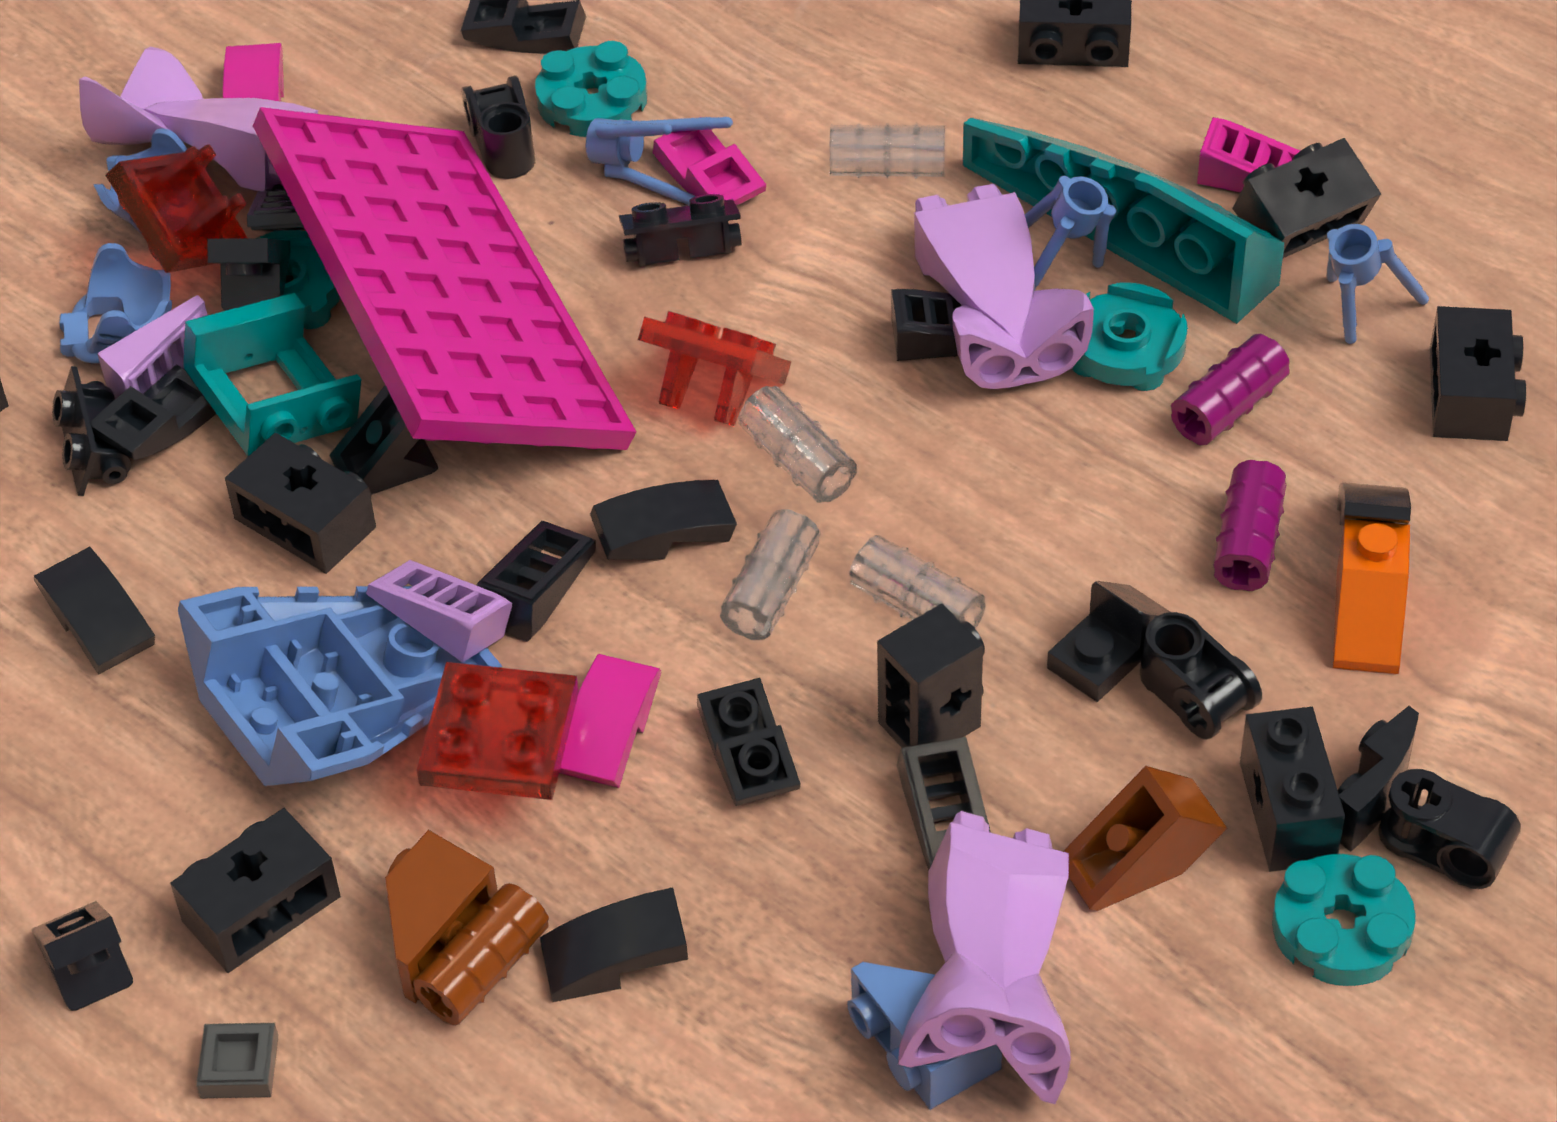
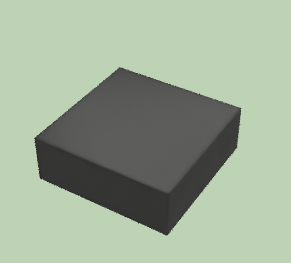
M275 1023L204 1024L196 1084L200 1098L272 1097L278 1045V1032Z

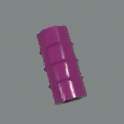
M1254 334L1239 347L1232 348L1223 361L1219 364H1213L1205 376L1200 380L1193 381L1189 385L1188 390L1171 404V419L1177 430L1186 439L1200 446L1208 445L1223 431H1229L1239 417L1249 414L1253 410V405L1260 399L1269 397L1272 394L1273 388L1290 374V361L1285 350L1277 341L1268 338L1264 334Z
M1246 460L1239 463L1233 469L1230 486L1225 491L1227 501L1225 510L1221 514L1222 525L1220 534L1216 537L1217 549L1213 567L1215 570L1214 577L1222 585L1233 590L1254 591L1262 588L1268 583L1271 564L1275 560L1274 549L1276 539L1280 536L1278 528L1280 517L1284 513L1283 502L1287 484L1285 482V472L1279 466L1269 461Z

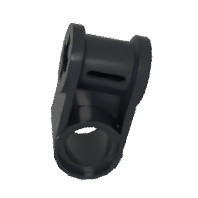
M511 76L507 78V83L478 90H473L471 86L461 87L467 123L472 136L476 138L489 173L506 179L517 178L528 173L535 164V153L530 114L526 107L518 77Z
M1170 612L1156 616L1148 624L1140 665L1141 681L1147 690L1154 693L1175 712L1184 725L1196 736L1205 740L1210 739L1219 733L1221 723L1240 709L1251 710L1260 704L1262 689L1253 671L1245 662L1233 656L1207 633L1197 620L1186 614Z
M1409 769L1399 773L1392 780L1388 795L1391 807L1382 815L1378 829L1380 840L1394 854L1409 858L1440 872L1459 885L1471 889H1484L1491 886L1498 876L1521 831V823L1517 815L1498 800L1482 797L1444 780L1434 772L1424 769ZM1426 789L1428 791L1426 802L1423 806H1419L1418 803L1422 790ZM1405 823H1412L1408 837L1403 838L1402 831Z

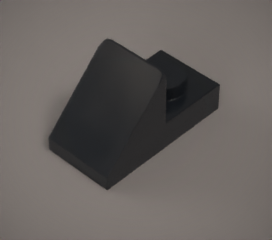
M269 238L207 239L208 263L221 264V306L223 310L226 311L284 295L291 254L290 241Z
M386 386L381 389L329 454L336 468L343 472L351 471L361 477L368 485L371 495L430 475L438 470V465L424 439L412 438Z
M1095 581L1091 585L1090 614L1048 651L1047 669L1098 702L1141 662L1148 624L1156 616L1170 613V611L1131 585Z
M94 901L31 929L64 1002L71 1011L79 1010L124 990L133 983V977L118 944L122 940L112 916L98 902Z

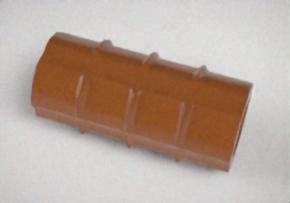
M511 883L504 884L486 904L479 905V911L463 928L457 929L456 936L441 952L434 953V959L413 980V990L420 1002L445 1023L459 1025L479 1003H484V998L501 979L507 978V972L523 955L529 954V948L548 929L549 916L544 907L536 898L521 887Z

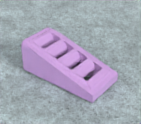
M197 295L97 353L105 384L113 391L115 399L130 386L143 394L176 364L183 368L185 321L208 315L205 301Z
M412 560L407 561L368 584L366 592L376 602L462 663L504 637L512 608L510 601L492 591ZM407 584H410L412 586L409 589L403 588V586Z

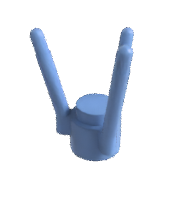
M730 117L648 121L595 118L587 131L586 153L592 163L605 164V177L625 179L689 205V200L696 197L695 195L628 167V164L630 162H637L640 159L644 148V136L668 135L671 132L730 128L733 120Z
M1061 176L1054 189L1025 214L1029 228L1052 208L1051 216L1056 229L1034 266V291L1040 284L1066 238L1076 239L1086 236L1094 228L1092 264L1096 268L1103 266L1109 224L1116 213V209L1108 204V196L1105 189L1093 179L1083 176L1070 179L1067 176Z
M1349 224L1338 230L1332 229L1327 233L1329 254L1326 277L1330 282L1339 280L1346 343L1353 344L1357 339L1355 288L1372 281L1379 273L1382 263L1389 267L1419 304L1425 305L1428 303V295L1395 254L1393 243L1390 239L1377 240L1374 231L1361 224Z

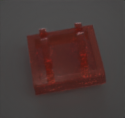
M210 144L205 145L199 151L193 146L181 153L119 161L105 174L118 195L119 203L130 214L148 243L150 253L161 264L165 273L215 264L208 263L207 239L248 238L235 218L247 204L241 193L235 194L228 200L226 195L222 196L205 170V167L216 156Z
M671 311L667 312L665 322L644 316L638 340L670 350L659 397V404L680 409L698 359L726 367L714 416L715 421L731 426L736 424L753 375L785 385L791 361L773 355L776 347L775 343L725 327L719 339L721 327Z
M446 662L416 769L419 785L553 800L579 693L577 676Z

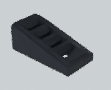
M282 184L274 185L271 190L268 188L263 192H257L247 213V227L251 228V230L262 232L305 230Z
M916 289L891 290V320L897 361L958 356L952 315L954 310L962 305L950 293Z
M541 521L477 583V586L492 591L512 603L505 630L506 634L529 641L543 627L596 551V540L549 522ZM542 550L556 554L558 556H561L562 558L558 559L556 557L547 555L545 553H542Z
M966 737L901 748L897 768L929 871L947 831H936L934 822L954 819L958 812L963 811L982 816L988 825L989 823ZM951 773L954 778V782L925 786L923 778ZM956 795L960 797L961 803L930 809L928 800Z

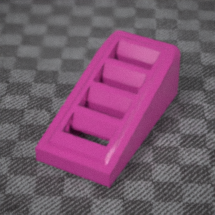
M1213 117L1200 151L1197 184L1241 193L1244 188V179L1255 169L1269 163L1273 164L1276 168L1291 161L1300 150L1234 122Z

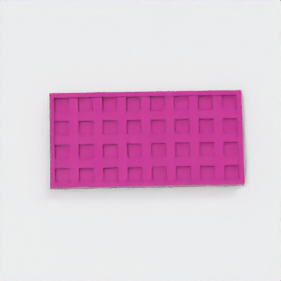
M264 107L259 108L252 126L413 439L468 441L483 444H524L537 447H580L592 450L598 448L628 449L637 431L464 131Z

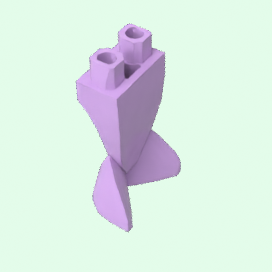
M154 47L144 50L121 96L116 95L88 77L84 76L79 79L82 124L91 141L110 145L143 144L151 142L152 135L156 129H169L181 141L207 154L225 168L240 187L260 192L268 188L271 190L274 185L282 183L252 126L259 108L264 107L318 114V110L260 98L203 99L200 90L180 61L171 53Z
M993 183L974 187L967 194V202L947 205L945 199L938 195L917 199L914 212L915 258L923 275L931 276L939 282L962 305L954 310L952 323L957 352L965 375L981 388L1000 389L1044 381L1072 369L1088 349L1093 330L1094 308L1088 296L1079 290L1046 289L1034 291L1035 275L1032 241L1025 214L1016 193L1002 195Z
M963 811L958 812L953 822H950L929 869L928 899L933 933L945 963L929 982L906 1025L899 1047V1065L912 1068L958 1057L997 1044L1010 1065L1035 1094L1044 1102L1056 1104L1067 1080L1071 1052L1062 1020L1042 982L1039 972L1049 949L1069 877V853L1052 849L1049 834L1027 828L1020 832H1015L1013 838L990 833L989 825L985 822L984 817Z

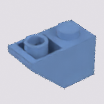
M862 962L851 968L852 999L847 1002L848 1011L859 1032L867 1039L874 1036L887 1052L888 1066L894 1078L904 1090L910 1091L914 1088L931 1110L1001 1070L1002 1052L997 1044L958 1057L912 1068L899 1065V1047L906 1025L935 974Z

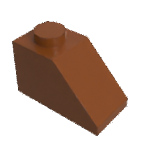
M1145 766L1063 851L1069 853V879L1088 908L1099 911L1182 875L1224 833L1227 826L1192 778Z
M430 830L411 849H404L397 855L389 868L388 875L385 877L395 955L405 998L415 1004L419 999L413 990V980L434 959V953L441 952L456 936L457 929L463 928L479 911V905L486 904L498 891L493 866Z

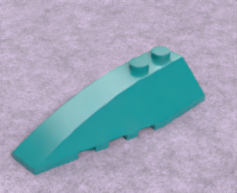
M972 117L963 123V166L1010 193L1015 192L1018 198L1032 206H1035L1054 189L1061 176H1067L1070 179L1080 176L1093 179L1105 189L1108 196V204L1116 209V213L1109 224L1106 249L1237 324L1280 285L1285 243L1273 237L1267 231L1255 227L1225 210L1222 206L1205 199L1195 192L1137 165L1082 145L1034 131ZM1052 208L1046 213L1049 216L1052 214ZM1095 228L1091 233L1086 235L1087 238L1093 241L1095 236Z

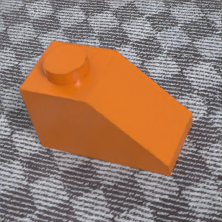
M1345 519L1336 577L1333 668L1399 674L1409 580L1410 525Z

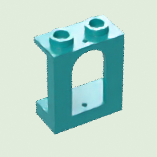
M295 293L185 321L183 368L247 456H250L275 432L291 442L297 443L352 427L358 419L362 379L358 374L335 379L303 337L306 307ZM276 360L298 389L297 391L248 404L226 373Z

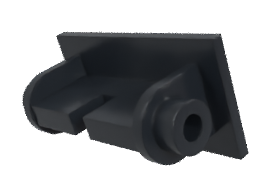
M700 195L691 198L687 206L667 209L664 203H644L634 206L631 209L632 214L619 215L624 235H634V238L623 239L626 262L638 261L639 266L679 260L677 239L687 238L690 258L731 253V247L742 246L739 223L728 224V221L741 219L740 212L734 200H724L723 195Z
M71 366L64 390H57L54 395L52 416L54 425L62 427L63 430L62 459L64 468L72 470L78 496H84L89 479H103L109 484H117L125 480L131 468L130 457L93 434L90 421L115 400L113 391L100 381L81 384L77 366Z

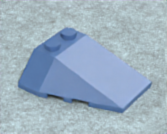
M356 586L354 596H319L318 587H297L295 596L259 597L258 587H235L181 600L178 607V614L199 701L264 786L309 782L370 764L500 675L502 665L487 648L462 663L366 594L368 586ZM403 586V588H405V589H409V588L412 587V586Z

